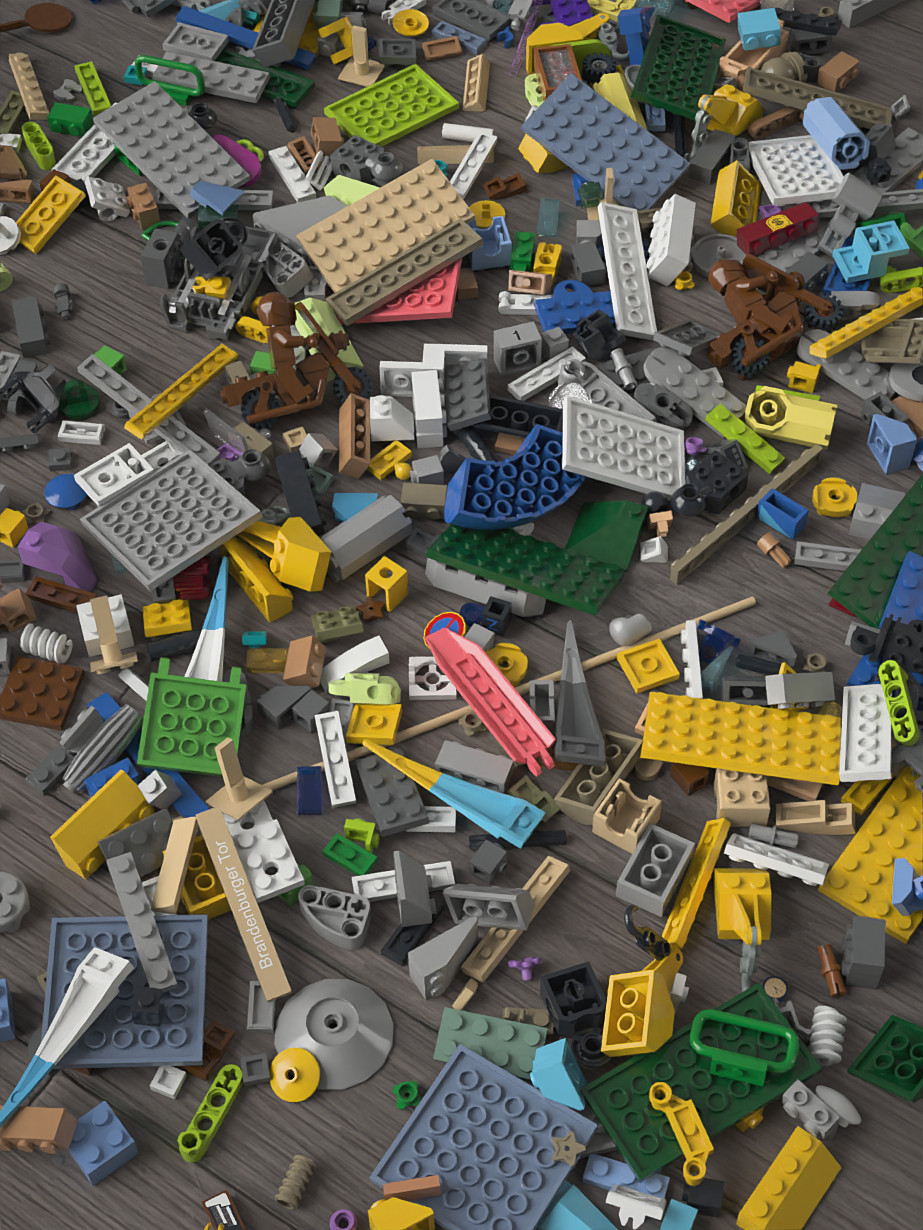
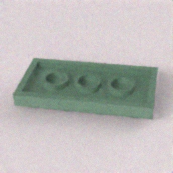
M444 1007L433 1060L447 1063L458 1045L461 1044L517 1078L531 1081L530 1073L533 1070L536 1049L545 1046L548 1028Z

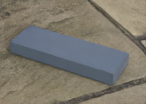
M441 21L432 30V36L439 39L458 36L461 48L478 54L487 45V39L444 21Z

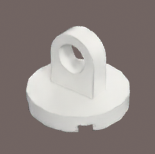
M1 216L0 255H4L10 249L13 250L17 247L21 231L13 219Z

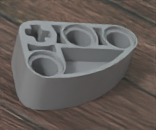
M276 242L265 263L266 272L277 291L290 298L312 280L313 274L302 257L284 244Z
M314 885L305 886L300 890L298 897L301 912L306 921L321 937L334 945L348 950H357L362 947L371 922L370 903L365 897ZM310 899L316 900L313 903H306ZM332 905H340L335 909L330 908ZM351 932H356V933H358L356 936H348V935H347V934H349V933H351Z

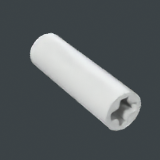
M444 123L442 138L473 142L480 130L494 135V129Z

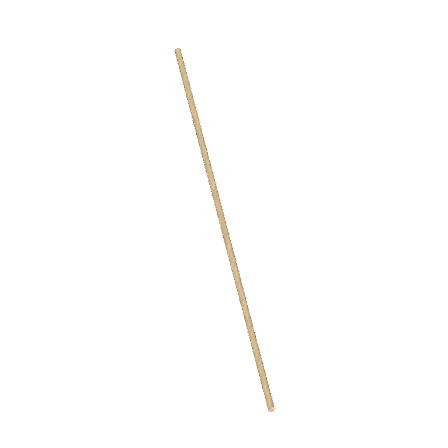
M752 596L692 620L696 621L697 628L754 606L756 601ZM686 622L640 639L631 646H622L581 662L582 670L585 671L617 658V653L656 639L663 641L679 635L681 630H685ZM562 670L536 680H553V682L561 680ZM530 682L515 687L519 695L529 692ZM468 705L400 731L396 734L394 744L464 717L468 712H474V710ZM380 745V746H382V747L385 748V747H388V746H391V745ZM365 746L346 752L348 762L370 754L373 751ZM322 761L262 785L274 791L325 771L324 762ZM179 816V817H177V818L172 819V821L174 822V820L183 819V818H182V816Z

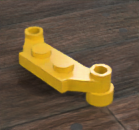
M657 1082L650 1088V1101L656 1110L666 1113L686 1158L683 1166L685 1180L689 1185L696 1186L705 1177L708 1155L714 1153V1148L692 1100L685 1101L673 1095L671 1088L666 1083ZM691 1172H695V1173H697L698 1175L693 1176V1175H691L690 1173H691Z

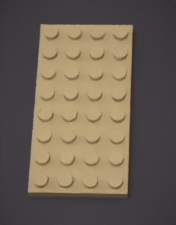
M430 159L297 234L296 237L334 293L460 218L468 224L475 220V215L434 160Z

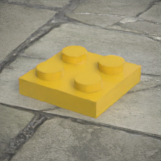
M173 600L170 603L163 604L152 603L143 607L146 637L192 630L188 600Z
M660 639L617 653V660L636 694L679 679L680 673Z
M355 703L346 733L347 743L363 744L364 739H367L379 745H394L403 712L402 705Z

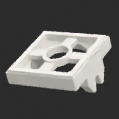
M409 657V700L456 699L455 686L446 675H441L436 671L438 664L434 657ZM429 666V672L424 676H415L421 667ZM431 675H435L439 678V681L436 684H429L426 679ZM442 683H448L446 687L436 691V688ZM417 684H424L429 688V691L420 688Z
M613 1184L606 1199V1203L621 1207L619 1217L623 1226H625L629 1217L633 1218V1229H637L644 1222L645 1216L661 1220L667 1201H665L666 1199L619 1184Z

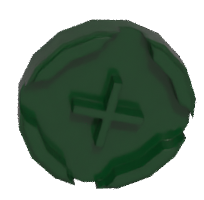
M82 380L67 382L65 391L59 395V411L63 416L65 415L71 420L90 418L94 415L93 412L96 409L98 411L100 408V397L97 390L86 385Z

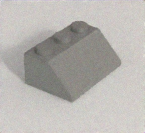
M456 884L443 891L455 924H460L476 916L478 926L527 931L534 909V903L529 890Z

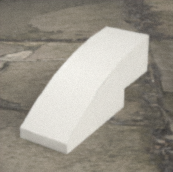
M380 636L355 646L322 669L320 684L325 693H329V682L345 680V673H368V671L389 664V652Z

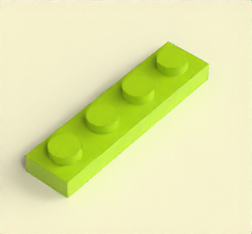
M92 61L75 65V72L95 117L109 109L111 104Z
M721 403L706 416L705 420L727 439H737L742 452L769 475L783 463L785 459L783 455Z

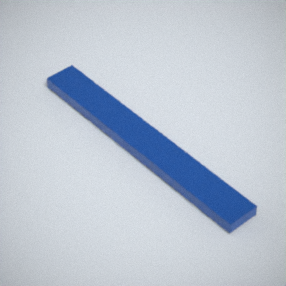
M183 6L176 16V22L228 35L230 42L249 49H253L258 36V32ZM298 47L295 57L285 62L309 70L316 60V54Z
M107 692L87 704L88 709L92 705L104 719L103 722L121 709ZM138 729L131 743L124 750L136 765L142 734L140 729ZM139 767L147 777L154 770L171 776L182 793L171 805L183 819L196 817V814L209 810V807L177 771Z

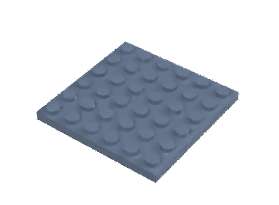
M208 915L153 916L178 986L176 989L163 993L165 1005L161 1027L137 1025L133 1022L131 1007L135 986L149 987L125 916L52 918L41 1043L61 1006L77 968L94 947L126 959L134 967L118 987L120 992L53 1069L203 1065Z
M459 1044L369 1178L372 1183L383 1189V1184L439 1175L441 1196L408 1202L431 1208L434 1212V1222L447 1230H535L574 1168L561 1160L552 1161V1156L556 1149L551 1139L553 1137L564 1138L570 1131H573L576 1142L587 1147L597 1131L598 1125L567 1106L543 1097L538 1089ZM565 1147V1150H566V1151H569L570 1148H569V1147ZM582 1153L578 1154L576 1158V1163L581 1157Z

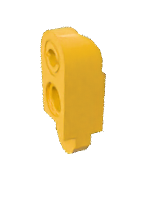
M540 242L537 247L534 272L552 274L551 286H553L561 263L562 246L560 244L554 245Z

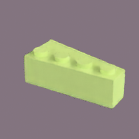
M338 175L323 187L326 196L330 195L347 206L379 189V187Z

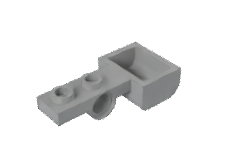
M847 173L832 198V201L840 206L817 248L833 257V250L841 248L845 239L853 231L857 217L864 221L869 219L873 215L883 194L854 175Z

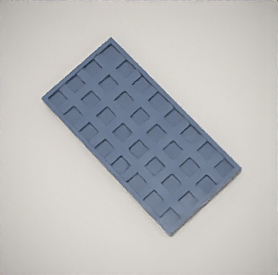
M572 73L521 125L523 132L604 194L606 168H613L612 199L620 206L637 209V211L652 209L690 167V163Z

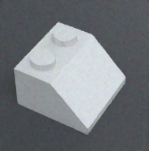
M378 395L370 397L371 441L414 440V416L412 412L392 396Z

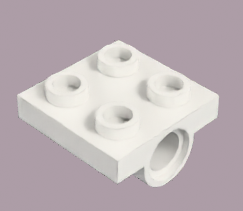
M88 176L85 180L91 206L97 209L99 218L106 222L113 221L118 215L127 218L130 210L123 186Z

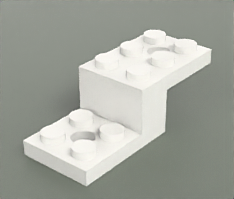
M424 344L423 362L380 361L381 395L412 397L411 372L437 370L438 379L442 378L443 391H439V393L444 394L445 370L465 364L462 363L464 361L471 362L485 358L487 362V345Z
M165 441L140 455L129 443L74 475V478L80 487L100 507L161 468L159 467L160 464H167L183 453ZM104 478L110 479L105 483L100 482Z
M264 800L239 821L222 812L257 903L305 885L277 819H272ZM245 822L255 824L253 828L248 830L241 827ZM269 867L278 868V872L274 875H267L265 870Z

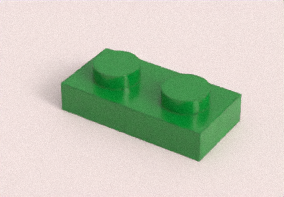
M338 833L335 834L322 851L324 857L356 876L367 875L378 862L377 856Z

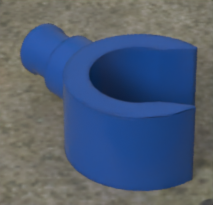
M506 27L504 31L497 34V43L505 40L504 49L513 46V34L510 32V27Z

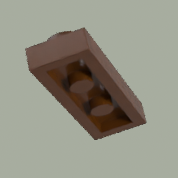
M35 576L25 593L30 600L77 614L76 605L88 603L90 599L97 598L95 593Z

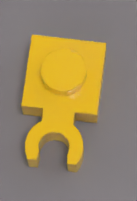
M212 276L207 281L203 277L195 278L200 286L192 287L194 293L202 294L205 292L207 296L226 299L231 285L229 277Z

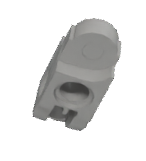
M831 291V296H829L832 298L835 295L837 297L836 301L840 299L841 305H843L844 312L840 322H854L859 317L865 316L872 312V310L880 307V296L871 291Z

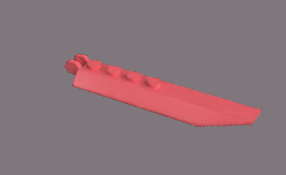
M447 628L426 636L425 639L439 668L512 760L516 763H527L530 771L536 777L542 773L541 767L535 760L536 758L540 757L542 763L549 770L554 768V761L547 751L556 741L555 737L478 644Z

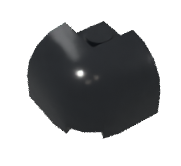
M600 309L576 324L577 330L572 333L576 344L582 352L597 361L612 359L610 351L619 348L626 341L624 333L615 329L608 314Z

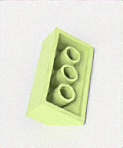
M311 297L299 301L304 304L327 336L331 332L336 334L339 330H342L343 334L345 333L328 302ZM296 310L297 321L295 326L300 335L305 338L313 334V332ZM351 342L347 346V351L339 350L337 356L347 368L358 367L363 369L364 366ZM316 348L309 350L311 355L319 353ZM329 368L327 382L336 377L331 368Z

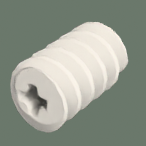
M29 623L22 633L20 647L25 653H31L34 656L39 655L41 658H47L50 661L63 664L71 654L73 642L72 640L67 641L65 634L59 636L58 632L55 631L50 635L49 629H45L42 632V627L37 626L34 629V625Z
M815 1007L808 1050L821 1067L840 1063L842 1058L838 1053L843 1051V1047L840 1044L844 1042V1037L841 1034L845 1033L846 1029L843 1024L847 1022V1018L832 1007Z

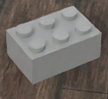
M649 823L617 881L616 897L662 917L693 858L695 843Z

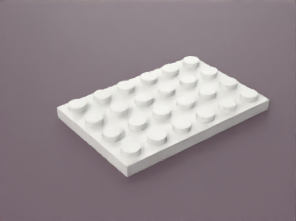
M811 135L748 142L750 161L773 206H784L793 203L801 204L810 201L822 202L832 199L844 178L838 166L830 160Z
M567 395L563 400L562 469L645 494L658 491L664 494L670 501L675 490L685 485L684 431Z

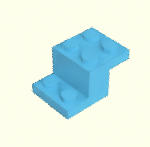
M895 221L856 228L853 245L834 249L832 256L846 282L851 283L885 276L889 258L906 255L909 253L910 248Z

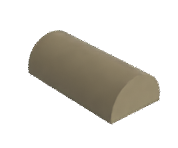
M603 729L601 734L604 739L605 748L604 765L578 764L554 798L560 810L578 823L593 825L594 814L619 778L625 781L640 759L642 739Z

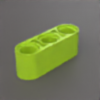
M25 123L22 126L25 144L42 170L53 169L56 161L53 148L37 123Z

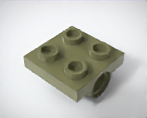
M344 606L337 611H320L316 615L311 616L315 638L322 644L338 641L337 637L363 632L362 622L355 607Z

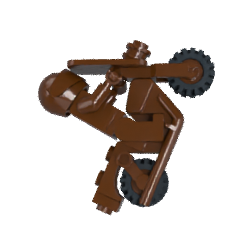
M746 255L742 264L738 260H719L709 270V283L721 296H725L724 302L737 325L727 333L720 334L715 341L709 344L707 357L719 370L728 366L731 357L732 368L735 367V372L738 373L737 375L740 380L751 378L752 374L754 378L758 377V374L762 375L764 370L766 371L769 363L797 347L804 329L801 315L805 318L804 321L808 323L809 328L813 326L814 329L823 331L826 329L827 332H831L832 329L835 330L840 324L844 312L843 305H841L840 299L836 301L837 297L835 295L831 298L829 297L830 293H827L826 296L823 293H819V296H817V294L803 289L805 279L801 273L792 271L788 274L753 255ZM757 289L765 292L766 294L761 295Z
M271 292L260 299L257 312L262 326H269L266 332L271 369H275L273 374H268V371L256 373V378L248 380L247 376L234 379V384L223 386V391L220 392L223 404L227 403L228 407L240 405L243 395L248 390L257 387L258 391L252 392L243 400L241 416L250 427L266 429L273 426L280 416L320 406L324 398L329 368L336 375L333 384L334 395L342 403L346 401L351 393L368 399L370 397L369 394L372 392V381H370V376L365 373L366 371L358 367L347 368L337 356L339 350L347 351V346L350 345L347 333L343 334L342 330H339L338 333L334 334V332H331L327 336L302 302L295 304V302H290L285 295ZM296 310L313 334L305 338L304 336H292L290 326H295L297 321ZM299 346H303L306 350L316 348L319 353H315L296 363L294 348H299ZM272 389L286 406L280 407L278 400L270 393Z

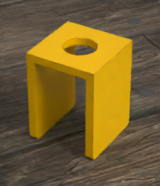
M385 556L365 574L367 597L370 596L372 598L381 588L385 589L387 611L389 612L408 595L407 570ZM388 570H391L393 575L388 578Z

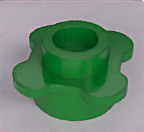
M402 1082L393 1087L392 1091L396 1095V1107L398 1109L404 1110L407 1106L419 1105L422 1098L418 1095L417 1082Z

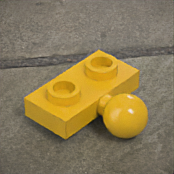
M395 440L370 459V465L367 470L380 480L395 470L397 478L407 480L410 478L412 468L404 462L412 457V451L398 440Z

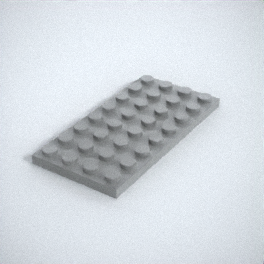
M155 81L93 118L94 124L187 218H191L205 209L203 205L190 197L192 187L199 181L237 189L250 180V175Z

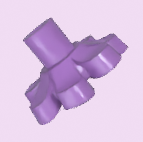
M527 957L524 961L511 960L508 964L509 967H516L522 971L523 980L533 979L531 969L541 964L542 958L533 959V957Z

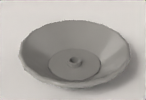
M324 979L304 986L286 1002L276 1021L274 1044L278 1054L288 1048H302L309 1051L316 1058L320 1067L318 1090H344L365 1082L383 1066L393 1046L394 1023L386 1003L371 988L350 979ZM332 1023L337 1024V1027L333 1029L328 1026ZM290 1070V1074L294 1077V1071Z

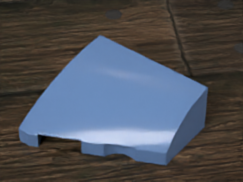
M199 181L192 187L190 197L205 208L209 205L223 216L242 197L244 191L206 181Z

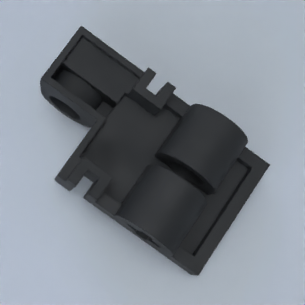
M890 614L889 618L885 617L879 633L859 626L856 627L850 645L853 652L858 655H869V661L877 663L881 654L884 656L883 661L893 660L900 667L923 675L922 620H912L907 625L901 623V617L894 621V615Z

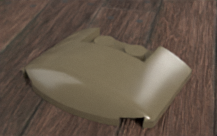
M896 319L864 337L861 342V349L865 359L868 362L922 364L923 320Z

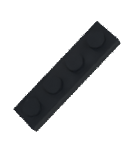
M775 8L777 18L784 21L783 27L836 36L841 28L842 20L835 19L834 17L826 18L816 14H804L799 11Z

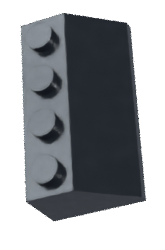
M489 394L491 419L473 424L475 428L527 438L536 424L563 433V409Z

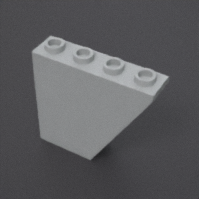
M329 195L260 211L253 214L254 228L276 232L277 242L284 244L302 257L306 263L312 265L314 264L298 242L296 235L342 210L347 205Z

